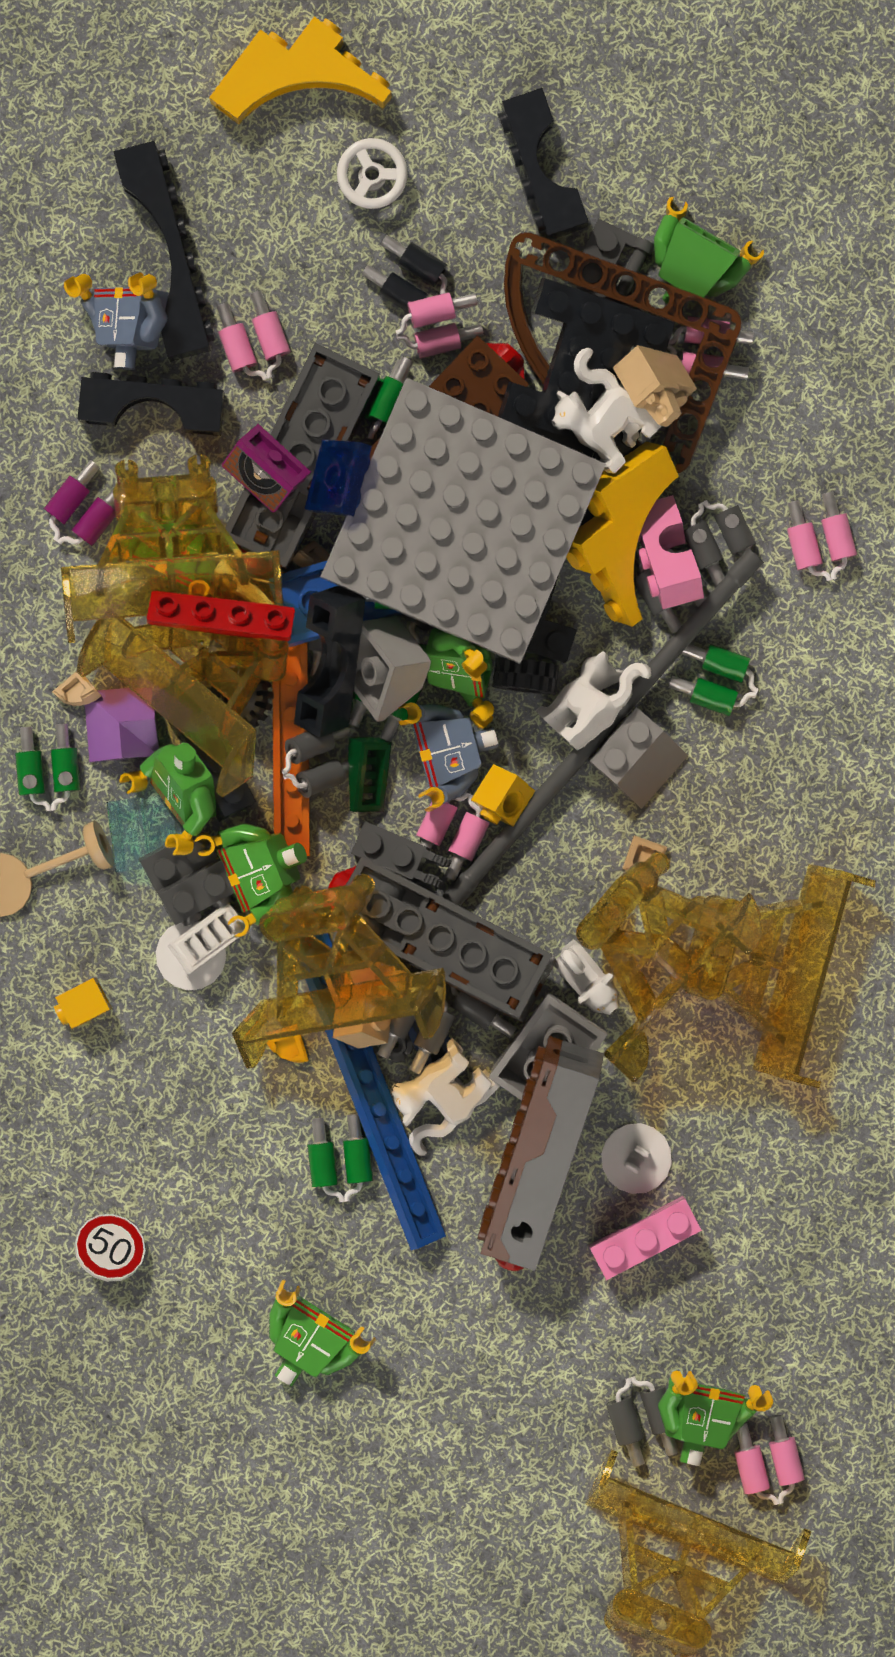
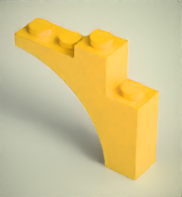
M314 16L289 50L286 49L288 43L272 31L267 35L260 29L210 95L209 99L214 107L240 125L251 112L265 102L292 91L311 88L342 90L359 95L382 109L391 100L392 93L388 89L390 86L389 82L375 72L370 76L360 68L362 63L355 56L347 51H344L343 54L338 52L344 45L343 37L340 36L342 31L338 26L326 18L321 22Z
M645 442L624 457L626 462L616 473L602 472L587 507L595 517L578 528L566 556L573 568L591 574L590 578L593 585L600 591L605 601L604 610L608 617L614 622L631 627L643 620L634 587V560L638 539L643 524L656 500L679 477L667 447L651 442Z

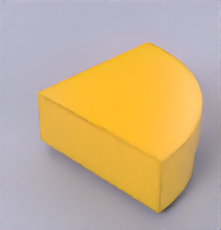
M299 1027L264 1037L269 1048L282 1059L295 1063L309 1061Z

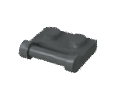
M598 218L582 252L616 264L626 245L635 249L626 268L639 273L647 256L652 255L654 244ZM589 263L584 268L583 276L588 283L595 284L601 280L603 271L597 263ZM629 275L622 276L616 287L619 294L628 296L635 280ZM568 282L569 285L584 292L605 298L607 300L625 306L628 305L624 302L618 301L616 299L610 298L608 296L602 295L600 293L594 292L592 290Z

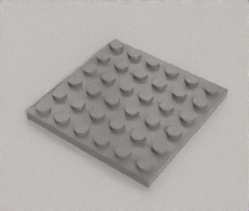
M406 377L320 578L520 664L606 464Z

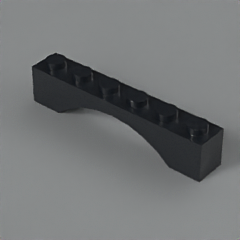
M154 140L113 151L124 191L136 199L153 216L168 246L171 263V286L165 308L168 319L161 331L167 357L172 362L210 352L209 342L215 341L210 320L203 321L200 308L205 307L206 303L201 286L194 287L191 274L197 272L192 251L185 253L182 239L188 238L183 217L176 219L172 206L179 204L174 183L167 184L163 172L170 170L165 149L158 150Z

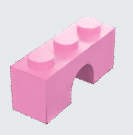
M674 496L657 499L643 524L638 542H641L642 548L638 549V555L642 569H649L651 576H647V582L652 598L658 596L662 609H667L703 599L704 593L701 575L692 550L680 553L667 552L672 547L686 544L683 522Z
M681 1196L651 1212L649 1216L624 1229H618L588 1246L605 1279L608 1280L702 1230L686 1199Z

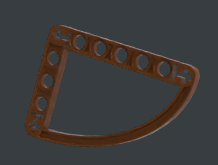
M524 232L515 236L511 241L505 263L504 291L506 308L512 330L521 351L543 384L550 363L538 345L524 307L522 290L524 265L704 333L689 376L693 383L698 380L707 382L711 388L710 396L704 401H697L692 395L688 396L687 402L680 407L682 414L670 424L663 442V446L667 447L668 452H674L678 441H671L673 434L682 440L693 441L691 448L686 444L682 447L680 455L685 458L684 464L678 463L675 466L677 473L685 471L693 460L742 330L743 321L739 312L726 305L537 234ZM530 238L532 240L531 246L539 250H544V243L550 245L544 254L543 266L537 264L541 258L539 256L528 254L526 259L521 257L522 250L518 249L519 242L526 243L527 239ZM559 250L566 252L570 259L569 266L564 271H556L550 264L552 254ZM589 263H597L602 268L603 276L598 283L590 284L584 279L583 271ZM624 275L631 276L636 282V290L630 296H622L616 288L618 279ZM655 288H663L669 294V303L662 309H657L650 303L649 297ZM695 300L702 306L703 313L697 321H689L683 315V306L688 301ZM709 306L716 308L712 315L724 318L727 313H730L732 315L731 321L736 323L735 329H728L724 334L720 332L721 325L712 321L709 322V329L703 327V323L709 316ZM712 346L718 347L724 356L721 365L715 368L706 365L703 359L705 350ZM692 414L698 420L696 432L688 435L680 431L678 421L682 415ZM638 439L635 449L644 444V442Z

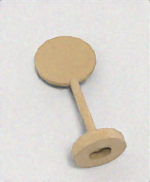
M94 820L84 826L83 838L86 846L29 869L24 862L14 855L0 853V917L13 915L25 906L31 895L33 886L31 877L88 854L98 868L105 870L113 867V853L100 824Z

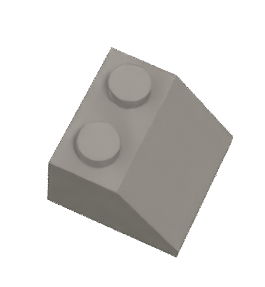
M397 616L366 620L362 623L354 691L377 722L384 721L423 688L431 664L428 655Z
M636 707L588 763L642 809L688 755L657 724Z

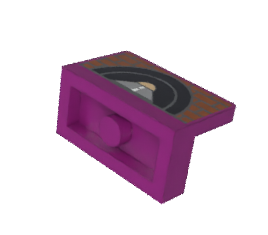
M259 424L239 439L222 463V467L271 512H276L290 493L302 484L311 473L306 466Z

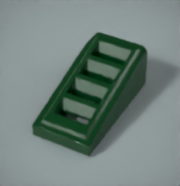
M349 737L350 811L384 812L392 742L379 737ZM366 764H371L372 770H366ZM365 779H372V784H364ZM363 793H372L373 799H362Z

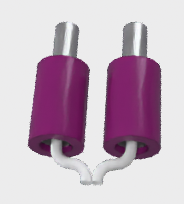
M92 460L87 463L77 478L69 475L43 508L52 515L49 524L55 532L53 539L59 544L66 541L77 545L84 540L93 546L117 516L118 512L114 510V507L128 490V488L118 482L104 500L97 497L74 526L72 531L79 536L78 539H73L69 536L60 538V531L55 525V519L65 525L90 493L86 485L100 468Z

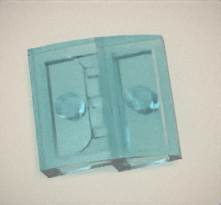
M160 795L106 802L115 873L143 869L138 860L139 858L165 845L168 835L182 834L185 830Z

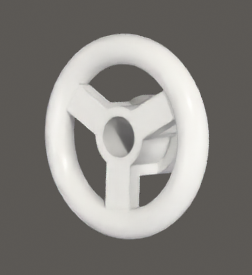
M377 138L363 139L349 146L342 154L337 166V181L342 193L353 204L367 209L382 208L393 203L403 192L408 177L407 164L401 152L391 143ZM366 149L384 151L393 159L396 168H384L381 164L372 162ZM356 155L362 167L358 173L359 184L354 191L348 181L347 171L351 160ZM374 169L378 171V178L369 180L366 177V173L369 170ZM386 180H396L393 188L384 196L378 198L365 197L368 191L380 190L385 185Z

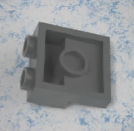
M204 828L199 834L206 833ZM207 839L194 842L193 851L187 855H173L176 847L167 848L163 845L138 859L171 921L175 925L182 923L183 926L191 925L201 919L200 911L213 905L214 909H219L233 900L231 894L234 893V890L226 874L225 866L215 849L208 856L198 855L199 851L208 850L211 847V843Z

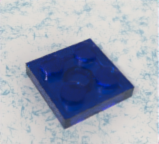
M322 440L305 509L315 513L354 517L361 501L360 491L364 476L370 466L369 456L372 446L361 442Z

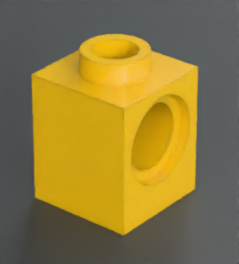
M493 764L471 801L482 809L479 815L495 825L502 821L513 827L535 793V790L518 775Z
M97 977L55 997L58 1005L54 1006L55 1012L63 1025L69 1023L71 1029L112 1009Z

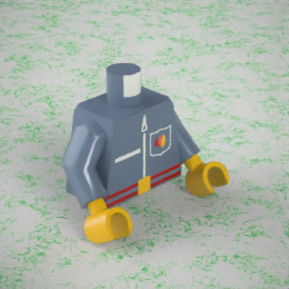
M141 272L129 277V287L94 288V292H90L92 279L87 274H80L77 277L72 276L64 282V289L73 298L82 297L80 303L91 319L96 332L97 344L115 349L114 368L135 370L137 350H154L158 346L160 333L168 319L165 312L168 292L155 290L154 288L157 286L156 277L150 274L144 276Z
M412 702L405 703L398 709L405 708L408 712V719L398 722L400 725L412 724L429 786L427 790L419 794V798L424 795L431 798L432 806L425 809L426 812H431L439 808L443 803L462 796L478 779V769L482 767L479 753L499 748L494 727L473 732L470 719L464 718L459 710L439 704L417 705Z

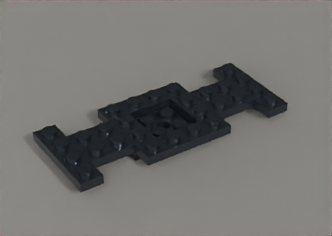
M541 278L531 313L563 323L542 392L508 382L498 417L591 458L593 456L594 459L600 461L601 457L598 453L582 445L572 430H559L552 424L555 416V406L560 401L556 394L558 391L566 395H570L573 392L578 393L587 412L605 391L603 383L588 384L578 378L574 371V360L577 354L582 349H592L593 354L587 363V367L591 370L607 369L615 375L620 385L621 381L613 367L631 352L632 347L635 348L637 345L666 352L675 322L546 278ZM621 431L613 439L617 448L625 457L635 450L636 445L631 448L624 444L622 441L624 434ZM588 508L580 526L595 517ZM556 580L526 651L567 663L577 629L545 619L557 583Z

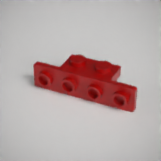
M152 591L147 613V623L149 625L182 628L189 631L290 641L295 609L288 606Z

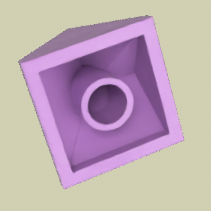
M155 686L97 690L101 697L85 705L89 762L147 758L160 748Z

